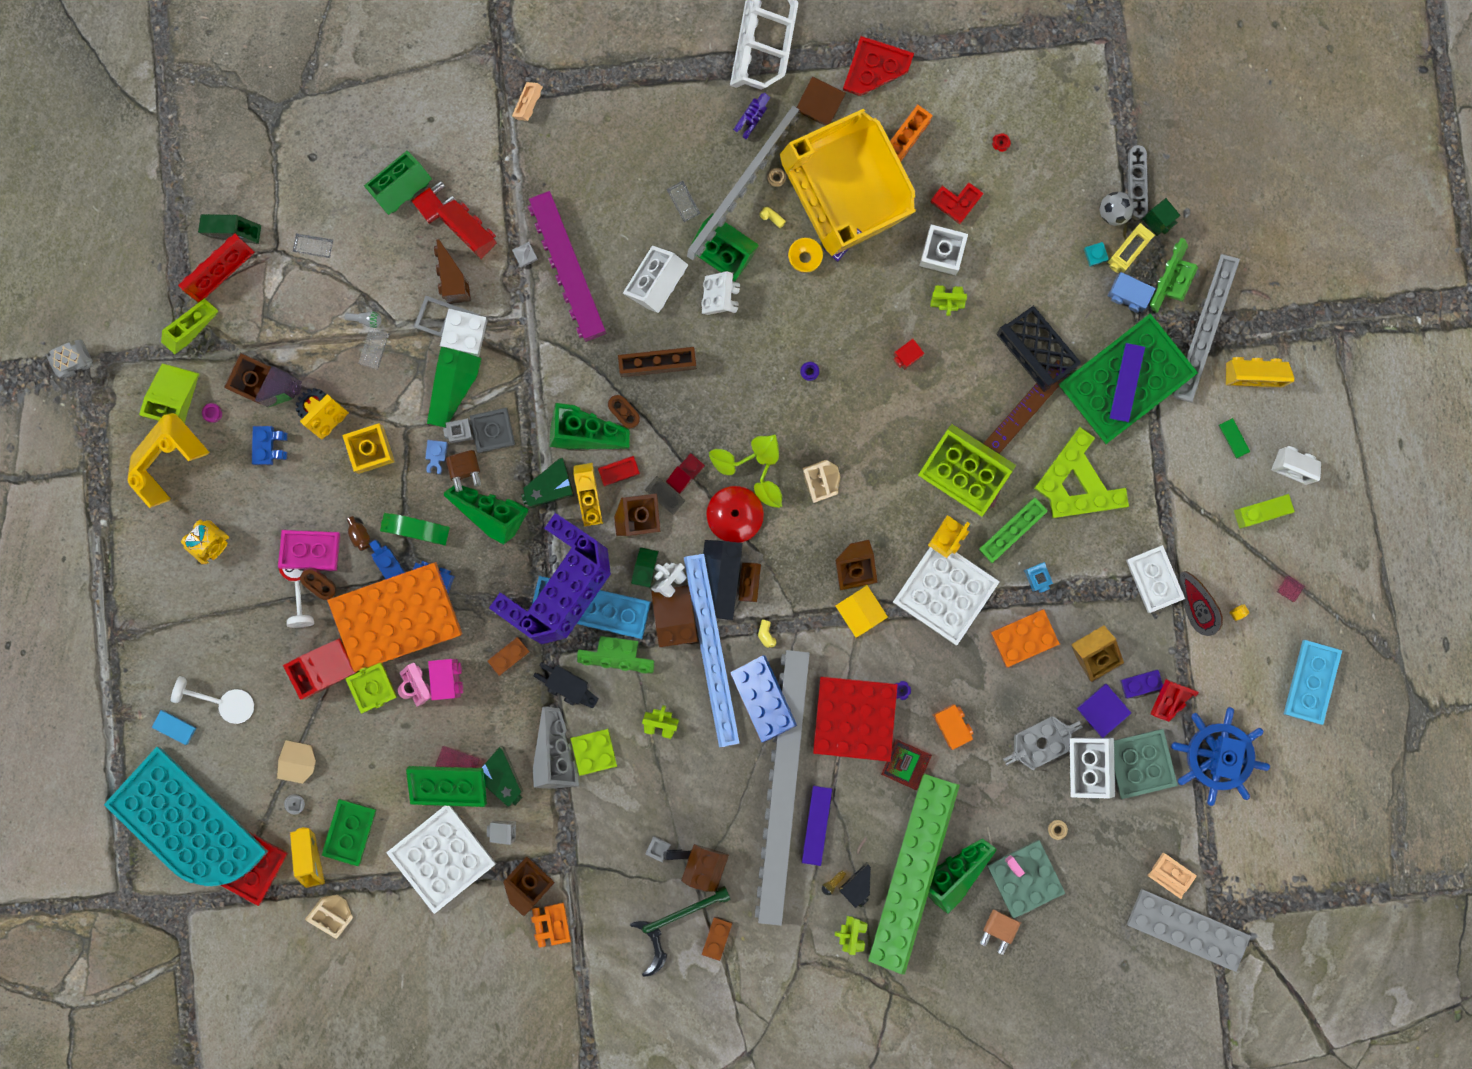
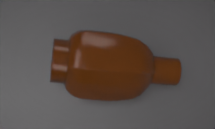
M354 516L347 518L349 524L348 535L353 546L358 548L359 551L369 548L370 536L361 523H357Z

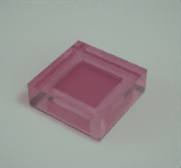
M1286 576L1277 593L1291 602H1295L1305 586L1290 576Z

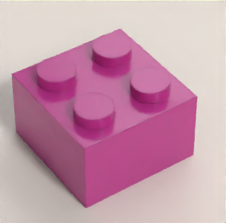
M458 659L428 661L431 700L461 697V693L464 691L463 682L459 680V674H462L461 662L458 663Z

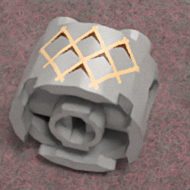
M82 339L75 340V345H71L69 342L46 354L55 375L59 378L65 377L66 379L76 375V370H87L93 367V360Z

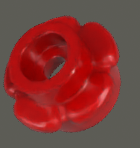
M1001 133L993 137L992 146L995 150L1004 152L1010 147L1011 141L1006 134Z

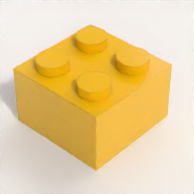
M380 423L342 435L354 472L360 474L395 462L384 426Z

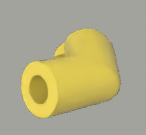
M770 207L762 208V211L759 213L763 220L769 218L779 228H782L786 223Z
M762 620L758 637L765 647L773 648L777 642L769 633L771 622Z

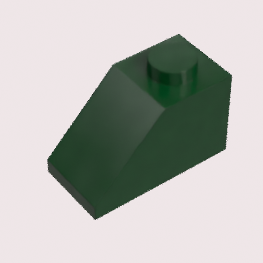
M640 547L631 581L632 585L651 588L659 551Z

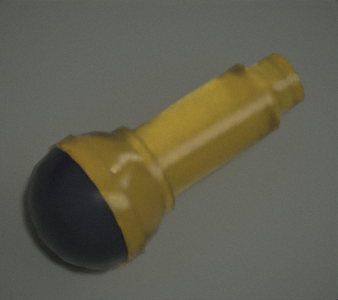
M843 870L838 872L830 882L828 881L822 885L821 890L823 894H833L835 887L846 875Z

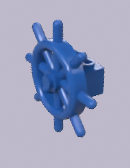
M1232 707L1226 709L1223 724L1216 723L1205 726L1197 713H1193L1191 718L1199 731L1192 737L1189 745L1177 742L1171 745L1173 750L1187 753V762L1190 772L1178 779V783L1184 785L1196 778L1201 784L1209 787L1210 791L1207 800L1209 806L1215 805L1218 790L1237 788L1244 800L1250 799V794L1243 783L1251 775L1253 768L1264 771L1270 769L1268 763L1255 761V750L1252 744L1253 740L1263 734V729L1257 728L1246 735L1239 728L1232 726L1234 715ZM1215 732H1222L1221 736H1218L1216 740L1211 735ZM1229 734H1232L1238 740L1229 738ZM1205 739L1212 750L1199 748V746ZM1197 755L1210 759L1198 765ZM1210 769L1211 774L1213 775L1212 780L1208 778L1203 772ZM1220 777L1229 778L1230 780L1220 782Z

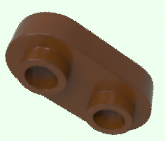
M614 395L609 399L608 408L610 412L625 428L633 429L639 425V414L623 396ZM617 402L621 403V407L619 409H616L614 407L615 403ZM629 416L634 417L632 423L627 422Z
M309 567L301 573L300 581L302 585L320 599L328 600L334 596L336 591L335 584L317 569ZM312 574L314 579H309L307 575ZM328 586L330 590L325 591L323 587Z

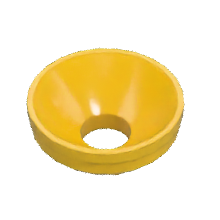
M800 238L790 246L788 252L789 262L799 272H812L822 262V248L817 241L811 238ZM808 253L811 256V260L807 263L801 262L800 254Z

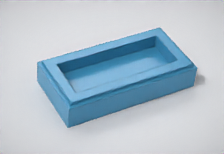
M164 710L160 711L152 726L153 729L184 745H188L197 728Z

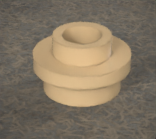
M773 168L769 171L767 180L771 186L780 187L786 181V174L780 168ZM778 175L780 180L775 181L773 177Z
M1054 820L1049 824L1048 833L1053 839L1060 840L1067 835L1068 828L1063 821ZM1056 826H1059L1061 828V831L1059 833H1055L1054 828Z

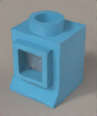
M1045 562L1024 570L1032 591L1038 590L1041 593L1050 589L1049 585L1053 584Z

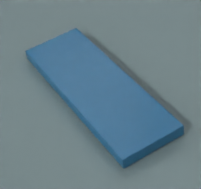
M538 577L532 604L550 578ZM600 590L577 624L643 639L651 602Z

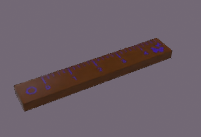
M1057 359L1053 364L1059 365V360ZM1048 369V373L1053 379L1058 376L1059 369ZM1069 374L1053 384L1045 392L1036 383L983 444L1000 454Z

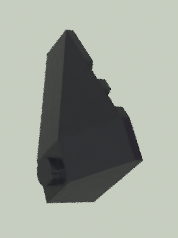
M705 540L703 554L717 619L733 620L743 543L719 540Z

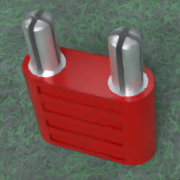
M439 182L433 188L428 187L411 200L429 224L439 218L435 211L438 207L454 200L452 196L444 203H441L435 195L445 187L442 182Z

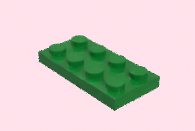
M408 766L406 769L410 805L485 807L487 804L483 768Z

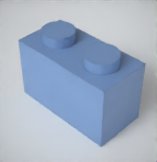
M1120 272L1111 287L1108 297L1112 298L1111 300L1114 303H1123L1129 306L1128 308L1131 311L1138 313L1139 311L1143 312L1147 308L1156 288Z

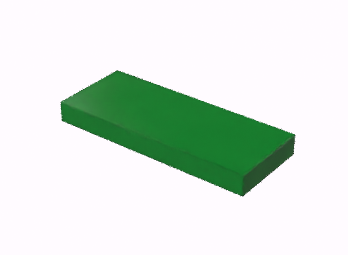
M1233 418L1219 425L1236 459L1250 452Z

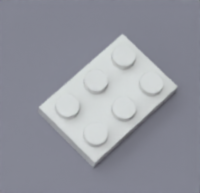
M1163 545L1126 560L1148 613L1185 599Z

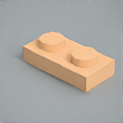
M526 82L512 117L517 120L528 121L533 114V108L540 97L543 86L538 83Z

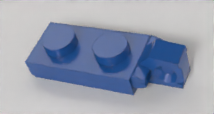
M378 540L369 543L374 551L371 554L373 560L385 579L405 573L391 549H388L386 545L382 547Z

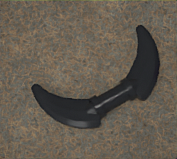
M636 921L631 923L630 926L642 930L643 926L650 924V922ZM659 928L647 933L653 943L655 956L648 970L642 973L643 977L657 973L666 962L667 954L664 953L661 947L660 935L662 932Z

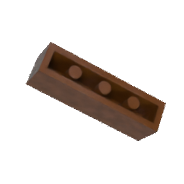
M694 347L618 355L621 378L697 369Z

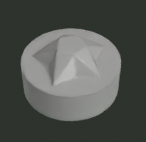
M292 794L285 799L284 807L290 814H299L303 811L305 802L301 796Z

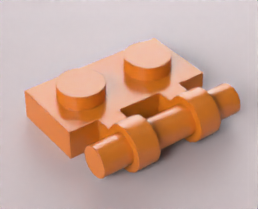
M564 902L545 906V914H540L539 907L532 908L533 916L531 919L535 925L536 934L534 936L535 940L538 941L539 948L546 946L545 939L550 938L551 946L571 942ZM542 921H547L549 931H543Z

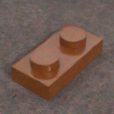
M517 637L491 657L488 663L501 676L530 653V651L520 638Z
M717 917L713 918L702 951L703 956L720 961L732 922Z

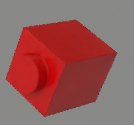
M911 339L894 352L893 356L895 358L893 360L899 368L902 367L905 370L922 358L925 353L916 341Z

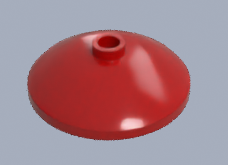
M730 486L718 491L711 498L706 513L708 525L714 535L723 541L737 543L745 542L754 537L760 530L764 518L763 506L759 498L751 490L741 486ZM733 510H737L739 512V515L737 517H733L731 515Z

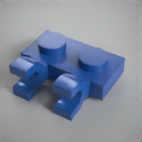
M253 426L252 464L273 465V459L287 460V452L283 450L273 451L274 440L287 441V433H284V431H274L272 426Z

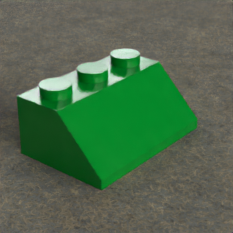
M407 150L367 182L364 187L389 215L396 212L405 201L412 199L417 191L425 188L432 178Z
M713 213L702 223L693 242L714 215ZM725 222L722 227H717L713 240L706 242L704 245L706 248L699 258L721 273H733L732 281L735 282L752 259L759 245Z

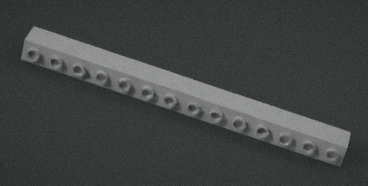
M786 650V654H782L781 657L784 673H780L779 684L782 685V693L797 726L773 738V742H776V750H772L771 754L774 770L770 769L769 773L772 789H768L767 792L770 808H766L765 812L768 828H764L763 831L766 847H762L761 859H764V867H760L759 870L762 886H758L757 898H760V906L755 908V918H758V923L782 926L809 652Z

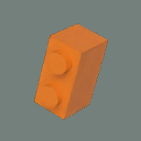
M952 704L933 714L951 750L973 740L971 735L974 733L970 725L965 724L962 719L965 715L960 706L956 707L955 704Z

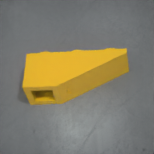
M593 463L575 465L574 479L584 527L603 524Z

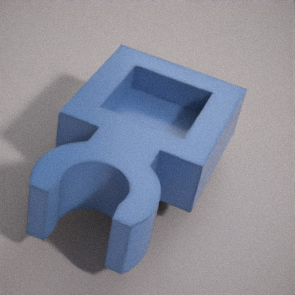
M427 441L425 459L431 460L426 468L427 473H431V468L434 466L437 467V474L442 473L440 461L446 462L447 442Z

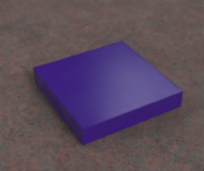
M1107 684L1101 686L1076 708L1101 738H1104L1131 714L1130 710Z

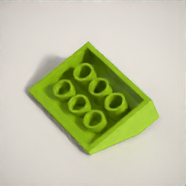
M951 424L918 476L983 517L1016 465Z

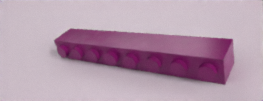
M548 191L530 198L531 205L528 206L531 216H536L538 221L534 223L538 234H543L544 240L541 242L545 251L549 250L551 257L548 259L552 269H557L558 274L555 277L558 285H563L565 292L562 295L565 302H570L572 307L569 310L572 320H577L579 327L576 330L579 338H584L585 342L607 334L551 192Z

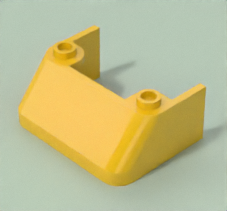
M174 413L162 416L130 457L128 483L149 508L168 502L171 499L146 471L162 451L170 453L177 448L188 461L210 453Z

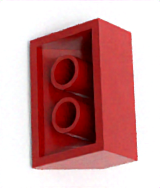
M454 199L435 210L440 219L480 259L497 244L494 239L496 235L489 228L485 230L481 226L482 221L476 215L472 217L468 213V207L463 202L458 203Z

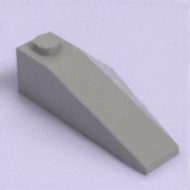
M542 707L533 764L534 788L551 789L579 786L578 767L576 760L573 761L570 752L572 749L571 743L568 744L565 733L567 730L560 708Z

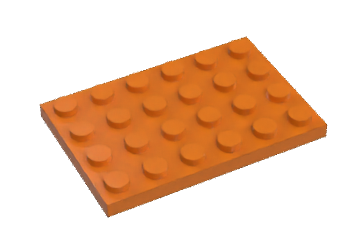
M436 562L327 600L354 672L462 635Z

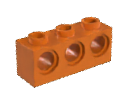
M918 104L890 140L900 162L930 124L933 117L932 114Z

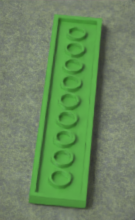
M927 774L922 775L869 956V962L899 974L906 973L960 785Z

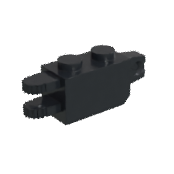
M543 662L540 663L539 666L545 671H549L551 675L547 679L540 673L535 672L533 676L545 683V686L548 687V692L555 696L559 693L565 697L564 701L572 706L576 703L577 705L583 704L590 708L595 707L599 698L588 690V682L559 665H556L553 669Z

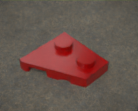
M1166 679L1150 714L1170 722L1177 712L1186 706L1185 702L1192 696L1196 697L1199 692Z

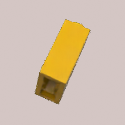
M306 827L290 832L294 877L305 888L325 884L315 834L310 828Z

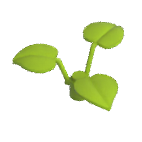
M776 435L755 437L751 442L754 454L739 462H734V456L723 449H713L708 453L714 467L724 475H733L736 471L735 466H739L756 457L760 464H766L760 478L761 483L754 485L755 494L760 501L768 506L782 507V493L779 487L773 482L764 481L769 466L775 464L779 459Z

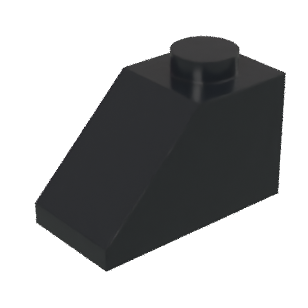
M867 862L838 888L855 908L864 906L869 900L867 897L870 895L871 867Z

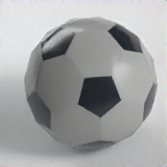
M1112 192L1102 199L1099 210L1101 217L1106 223L1118 226L1131 219L1134 213V204L1126 193Z

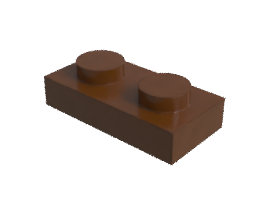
M742 562L738 601L757 602L761 564Z

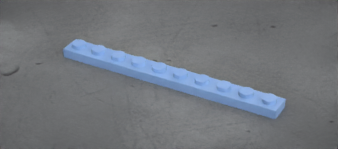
M704 554L684 557V563L719 747L739 744Z

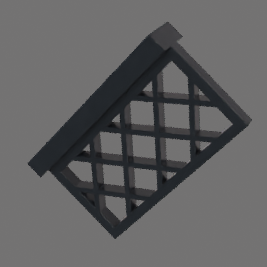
M1034 305L1008 324L1001 326L996 334L1043 392L1050 389L1053 384L1081 365L1080 360ZM1033 313L1037 318V322H1026L1027 315ZM1015 324L1022 325V334L1015 333L1011 327ZM1026 326L1036 328L1035 336L1025 334ZM1039 328L1046 329L1049 332L1048 338L1038 336ZM1024 339L1035 340L1034 348L1026 347ZM1038 341L1048 342L1047 350L1037 349ZM1051 343L1059 344L1061 351H1050ZM1036 354H1047L1046 363L1039 362L1036 359ZM1050 355L1060 357L1059 365L1049 363ZM1063 357L1070 358L1074 364L1071 367L1063 366ZM1049 368L1059 369L1058 376L1054 379L1048 373Z

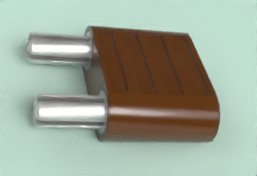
M474 450L455 454L445 459L450 479L454 481L457 492L459 490L462 491L460 480L472 476L474 486L481 485L479 478L480 469Z

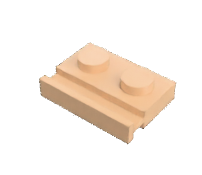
M1162 853L1150 874L1147 875L1180 899H1182L1183 894L1197 877L1165 853Z

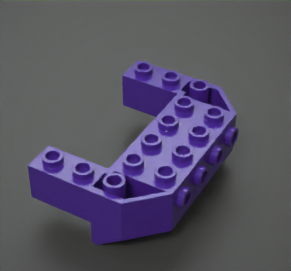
M556 513L544 529L572 548L530 609L527 611L501 592L489 607V609L540 644L566 639L611 575L608 548Z

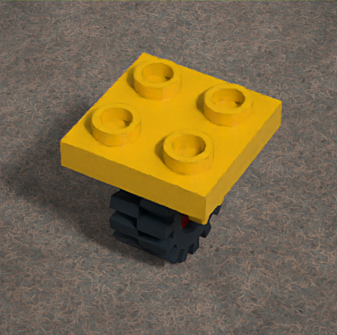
M313 388V391L307 389L308 393L303 392L301 393L303 397H298L300 402H296L298 408L295 409L298 412V416L302 418L300 422L323 440L345 419L349 412L321 389Z

